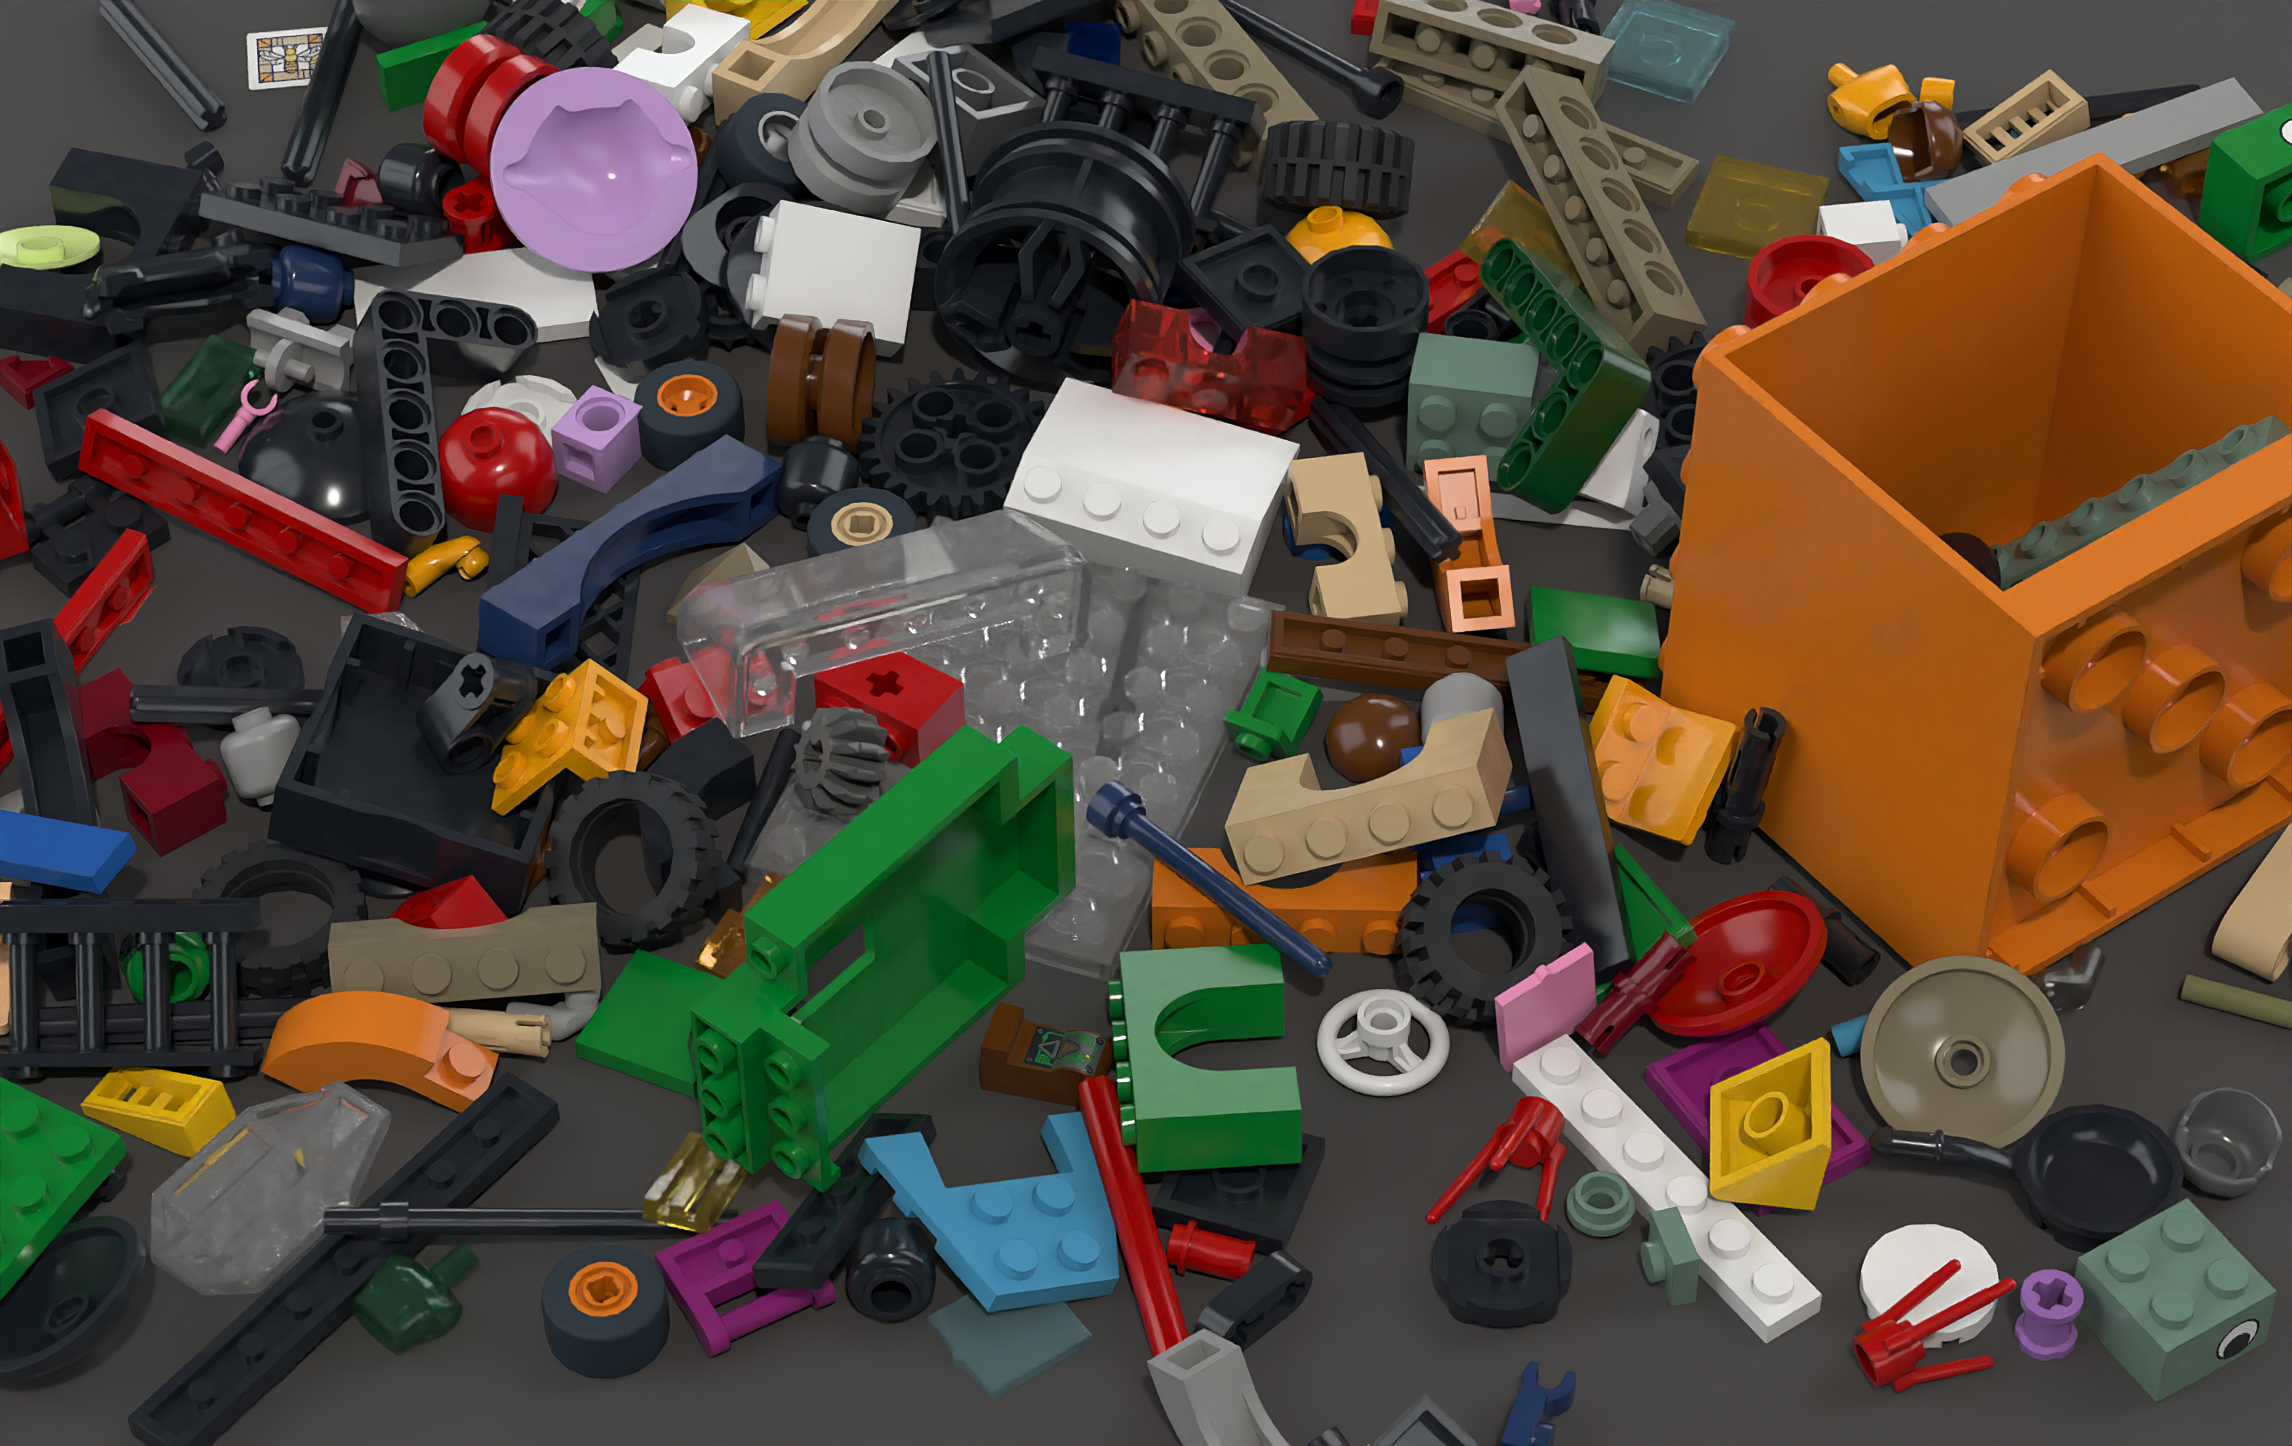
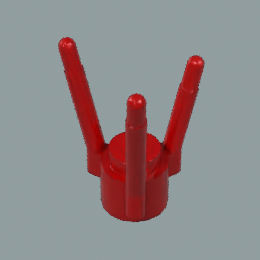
M1527 1096L1516 1102L1506 1122L1497 1126L1489 1142L1425 1216L1426 1222L1429 1224L1437 1223L1489 1164L1492 1170L1499 1171L1509 1160L1517 1166L1526 1168L1533 1167L1539 1162L1544 1165L1535 1208L1540 1210V1219L1547 1223L1551 1211L1558 1169L1567 1153V1148L1558 1141L1565 1126V1120L1561 1111L1550 1101L1541 1097Z
M1956 1259L1950 1260L1883 1314L1860 1325L1863 1333L1854 1337L1852 1343L1856 1357L1865 1375L1876 1388L1890 1383L1894 1392L1898 1394L1919 1383L1969 1374L1993 1367L1995 1361L1990 1355L1963 1358L1918 1368L1916 1362L1926 1357L1921 1339L2013 1291L2016 1288V1281L2010 1277L2005 1278L1914 1326L1908 1320L1897 1324L1896 1322L1960 1271L1961 1263Z

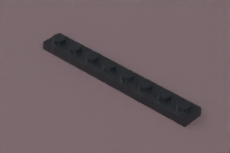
M507 1071L359 1207H379L380 1200L408 1201V1207L465 1208L560 1120L558 1103ZM327 1235L127 1417L131 1434L148 1446H208L435 1235H408L407 1242H379V1235Z

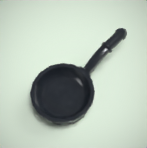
M2104 1104L2069 1106L2042 1118L2027 1134L2023 1146L2017 1147L2015 1155L1976 1140L1944 1135L1943 1130L1940 1129L1934 1133L1892 1129L1893 1126H1885L1873 1132L1869 1138L1870 1149L1883 1159L1890 1160L1891 1157L1933 1160L1936 1164L1941 1163V1161L1955 1162L2004 1180L2011 1179L2018 1182L2025 1191L2031 1216L2041 1230L2044 1222L2049 1229L2055 1232L2054 1241L2069 1250L2088 1253L2174 1206L2178 1201L2184 1178L2178 1149L2159 1126L2133 1111Z

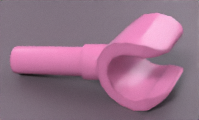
M259 380L250 381L244 386L240 400L242 406L213 445V448L221 455H226L256 416L262 417L274 409L277 403V394L272 397L270 404L266 408L255 409L249 405L247 394Z

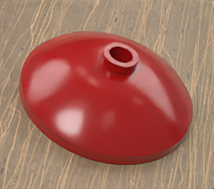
M1762 891L1727 900L1697 915L1688 922L1694 928L1698 940L1686 947L1697 960L1693 964L1691 963L1656 1000L1660 1007L1651 1016L1648 1015L1654 1025L1663 1031L1695 1038L1730 1034L1769 1018L1803 990L1820 964L1828 936L1826 923L1819 910L1812 901L1800 894L1789 891Z

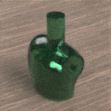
M463 1242L430 1269L405 1254H394L377 1269L362 1292L352 1301V1311L361 1325L376 1340L397 1355L418 1342L444 1336L456 1326L463 1314V1306L450 1287L479 1264L478 1257Z

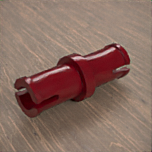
M1666 929L1662 932V936L1627 974L1622 970L1612 979L1615 984L1613 989L1581 1023L1574 1027L1591 1045L1594 1044L1595 1048L1605 1057L1644 1013L1651 1016L1660 1007L1656 1000L1691 963L1693 964L1697 960Z

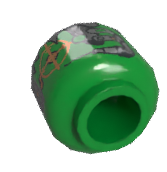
M176 932V942L169 943L170 1003L194 1001L201 996L209 983V953L205 943L202 942L199 932ZM127 933L121 942L119 961L130 991L143 1003L142 944L135 943V933Z

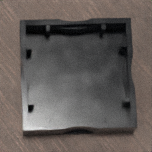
M355 611L327 671L323 698L314 713L304 722L276 784L267 838L430 889L473 875L501 911L518 915L548 837L551 824L558 816L574 772L564 768L504 816L493 811L491 806L496 783L493 782V774L501 761L505 738L494 749L489 760L481 767L469 773L454 775L444 770L415 720L416 713L422 703L439 689L452 674L459 661L473 652L462 649L440 637ZM493 658L497 665L501 666L509 663L528 666L534 672L537 680L538 693L536 700L545 693L550 683L559 675L514 660ZM475 670V672L485 674L484 672Z

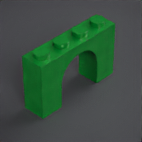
M1270 943L1119 952L1120 979H1108L1110 1019H1123L1112 1020L1114 1061L1127 1060V1062H1116L1117 1096L1120 1103L1131 1102V1104L1120 1105L1122 1146L1135 1145L1138 1173L1302 1163V1108L1296 1067L1214 1071L1191 1067L1171 1057L1188 1046L1206 1041L1285 1036L1284 979L1280 951Z

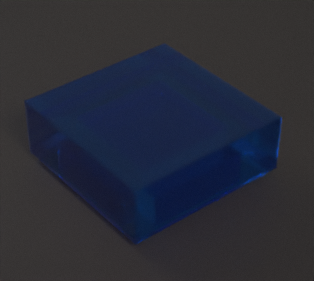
M1065 23L1064 34L1070 35V54L1121 66V23Z

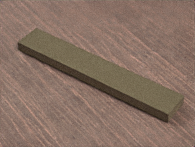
M1383 56L1373 67L1382 66L1402 77L1404 80L1402 101L1513 145L1494 108V105L1505 92ZM1602 122L1640 197L1670 210L1698 177L1699 160Z

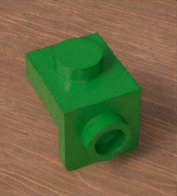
M1263 666L1241 711L1228 709L1222 721L1235 740L1233 745L1242 753L1260 761H1268L1270 755L1279 759L1294 757L1316 715L1324 695L1317 686L1280 672L1266 671V667Z

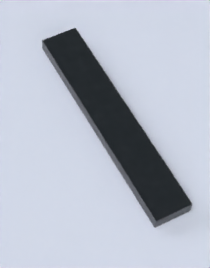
M1561 634L1505 658L1547 871L1551 877L1549 878L1551 891L1554 893L1560 889L1567 901L1559 907L1561 916H1572L1574 930L1566 935V942L1574 944L1573 949L1586 943L1593 950L1596 986L1613 979L1620 970L1627 973L1638 961L1572 644Z

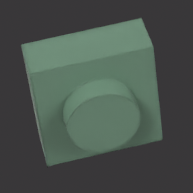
M1676 1206L1651 1212L1649 1240L1641 1243L1640 1247L1641 1260L1646 1277L1650 1283H1660L1669 1307L1695 1302L1700 1258L1679 1209Z

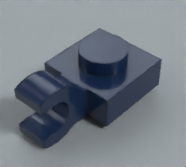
M1531 1361L1525 1367L1522 1387H1520L1501 1440V1446H1553L1556 1425L1546 1423V1421L1550 1417L1563 1414L1572 1406L1576 1388V1374L1574 1371L1567 1370L1562 1384L1556 1388L1548 1389L1538 1384L1540 1363Z

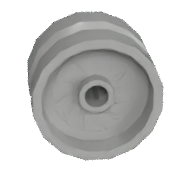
M869 61L845 62L830 69L818 86L808 106L788 136V156L799 179L813 194L825 202L848 208L858 214L881 213L898 203L938 140L934 110L930 100L912 81L892 68Z

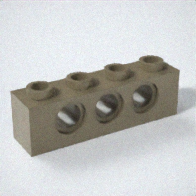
M1380 0L1369 51L1503 92L1509 88L1524 67L1529 65L1579 79L1594 107L1604 94L1616 41L1479 0Z

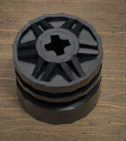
M1352 245L1330 251L1312 263L1303 278L1302 373L1312 389L1330 401L1350 407H1379L1400 401L1408 395L1409 380L1420 332L1428 333L1429 279L1421 266L1404 253L1379 245Z

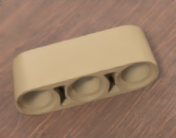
M2292 822L2225 914L2212 945L2213 955L2271 982H2275L2282 975L2292 960Z

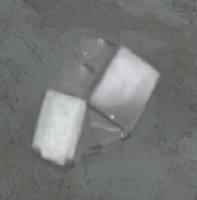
M340 1080L322 1085L321 1091L292 1094L246 1108L152 1193L150 1241L152 1262L201 1295L260 1293L323 1234L324 1207H352L392 1122L391 1113Z

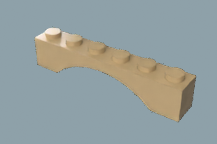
M816 0L794 23L777 34L760 40L743 39L711 73L716 125L719 126L722 120L728 119L731 113H737L749 98L762 93H784L805 102L818 88L828 71L838 66L900 0Z

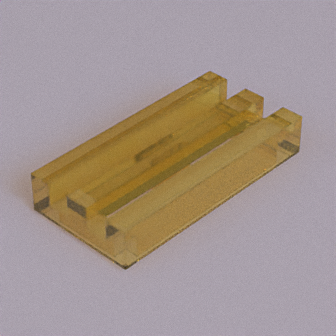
M690 1131L644 1197L643 1219L708 1234L748 1174V1171L732 1160L723 1161L716 1157L707 1146L702 1145V1134ZM716 1168L723 1169L696 1209V1214L688 1213L687 1211L693 1202H697L705 1191V1184Z

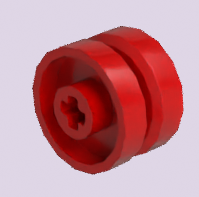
M479 34L462 42L445 59L434 77L428 92L423 116V129L427 143L436 152L459 164H469L477 173L490 179L491 148L503 116L512 103L526 89L539 80L560 72V70L536 56L524 55L516 46L494 35Z
M1801 234L1780 238L1763 247L1750 262L1743 325L1754 329L1799 306L1808 292L1830 275L1845 273L1853 278L1875 267L1872 259L1857 246L1833 236Z

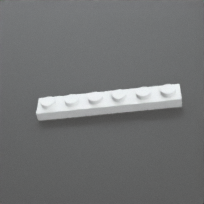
M1567 1034L1513 1063L1512 1081L1527 1096L1546 1099L1561 1111L1565 1120L1562 1133L1599 1171L1613 1173L1625 1181L1634 1196L1635 1208L1649 1223L1651 1212L1678 1207L1700 1258L1699 1275L1766 1344L1820 1312L1822 1294L1731 1201L1717 1200L1710 1194V1180Z

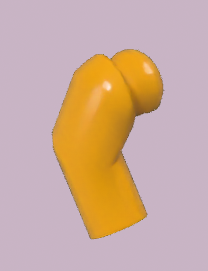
M468 535L432 545L409 561L403 592L410 597L416 596L454 566L458 568L463 578L471 580L489 566L490 556L480 548L481 541Z

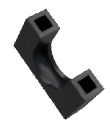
M71 147L49 184L57 225L84 228L94 232L99 237L118 240L134 248L129 255L116 264L189 251L200 232H205L212 220L199 216L202 192H206L203 171ZM2 263L0 267L1 349L43 357H58L68 362L85 365L137 339L144 343L147 326L152 317L142 318L144 329L111 335L98 317L92 321H87L83 318V310L87 301L84 293L86 288L92 285L96 272L66 275L32 268L15 267Z

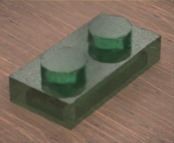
M211 334L159 396L166 430L162 432L204 445L241 400V392L244 386L250 381L257 380L264 372L265 368L256 366L253 362L257 349Z

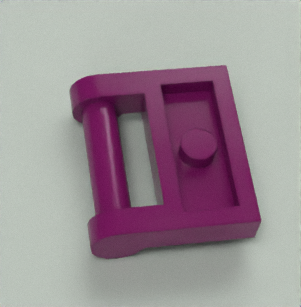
M778 1199L655 1253V1261L660 1267L666 1286L690 1321L700 1345L709 1357L730 1349L731 1340L810 1305L816 1310L836 1300L835 1290L828 1276L818 1290L778 1289L720 1316L714 1309V1306L758 1287L751 1267L790 1219Z

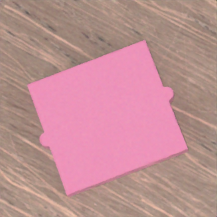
M1586 943L1581 944L1547 966H1539L1534 974L1495 997L1500 1065L1508 1073L1513 1071V1063L1564 1034L1569 1036L1577 1030L1574 1027L1581 1023L1597 1006L1593 950Z

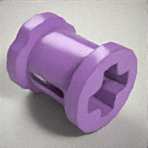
M2049 1269L2032 1273L2024 1280L2020 1292V1301L2024 1312L2018 1317L2014 1330L2019 1348L2029 1357L2040 1361L2065 1358L2074 1350L2077 1342L2078 1332L2073 1320L2080 1314L2083 1306V1288L2075 1278L2059 1270Z

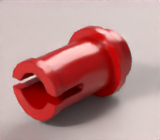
M1190 1220L1188 1226L1175 1223L1167 1248L1166 1260L1167 1264L1177 1266V1273L1184 1275L1187 1269L1236 1281L1251 1269L1256 1250V1241H1245L1198 1229V1221Z

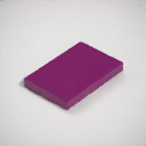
M1761 1021L1737 1032L1707 1037L1646 1066L1644 1082L1710 1160V1086L1787 1053L1789 1050L1764 1021ZM1832 1100L1831 1154L1821 1187L1871 1163L1872 1150L1868 1142ZM1746 1203L1758 1218L1779 1208Z

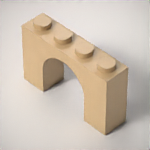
M1493 707L1432 722L1424 748L1416 758L1390 774L1352 787L1321 791L1309 753L1249 767L1224 827L1244 886L1495 826L1513 765Z

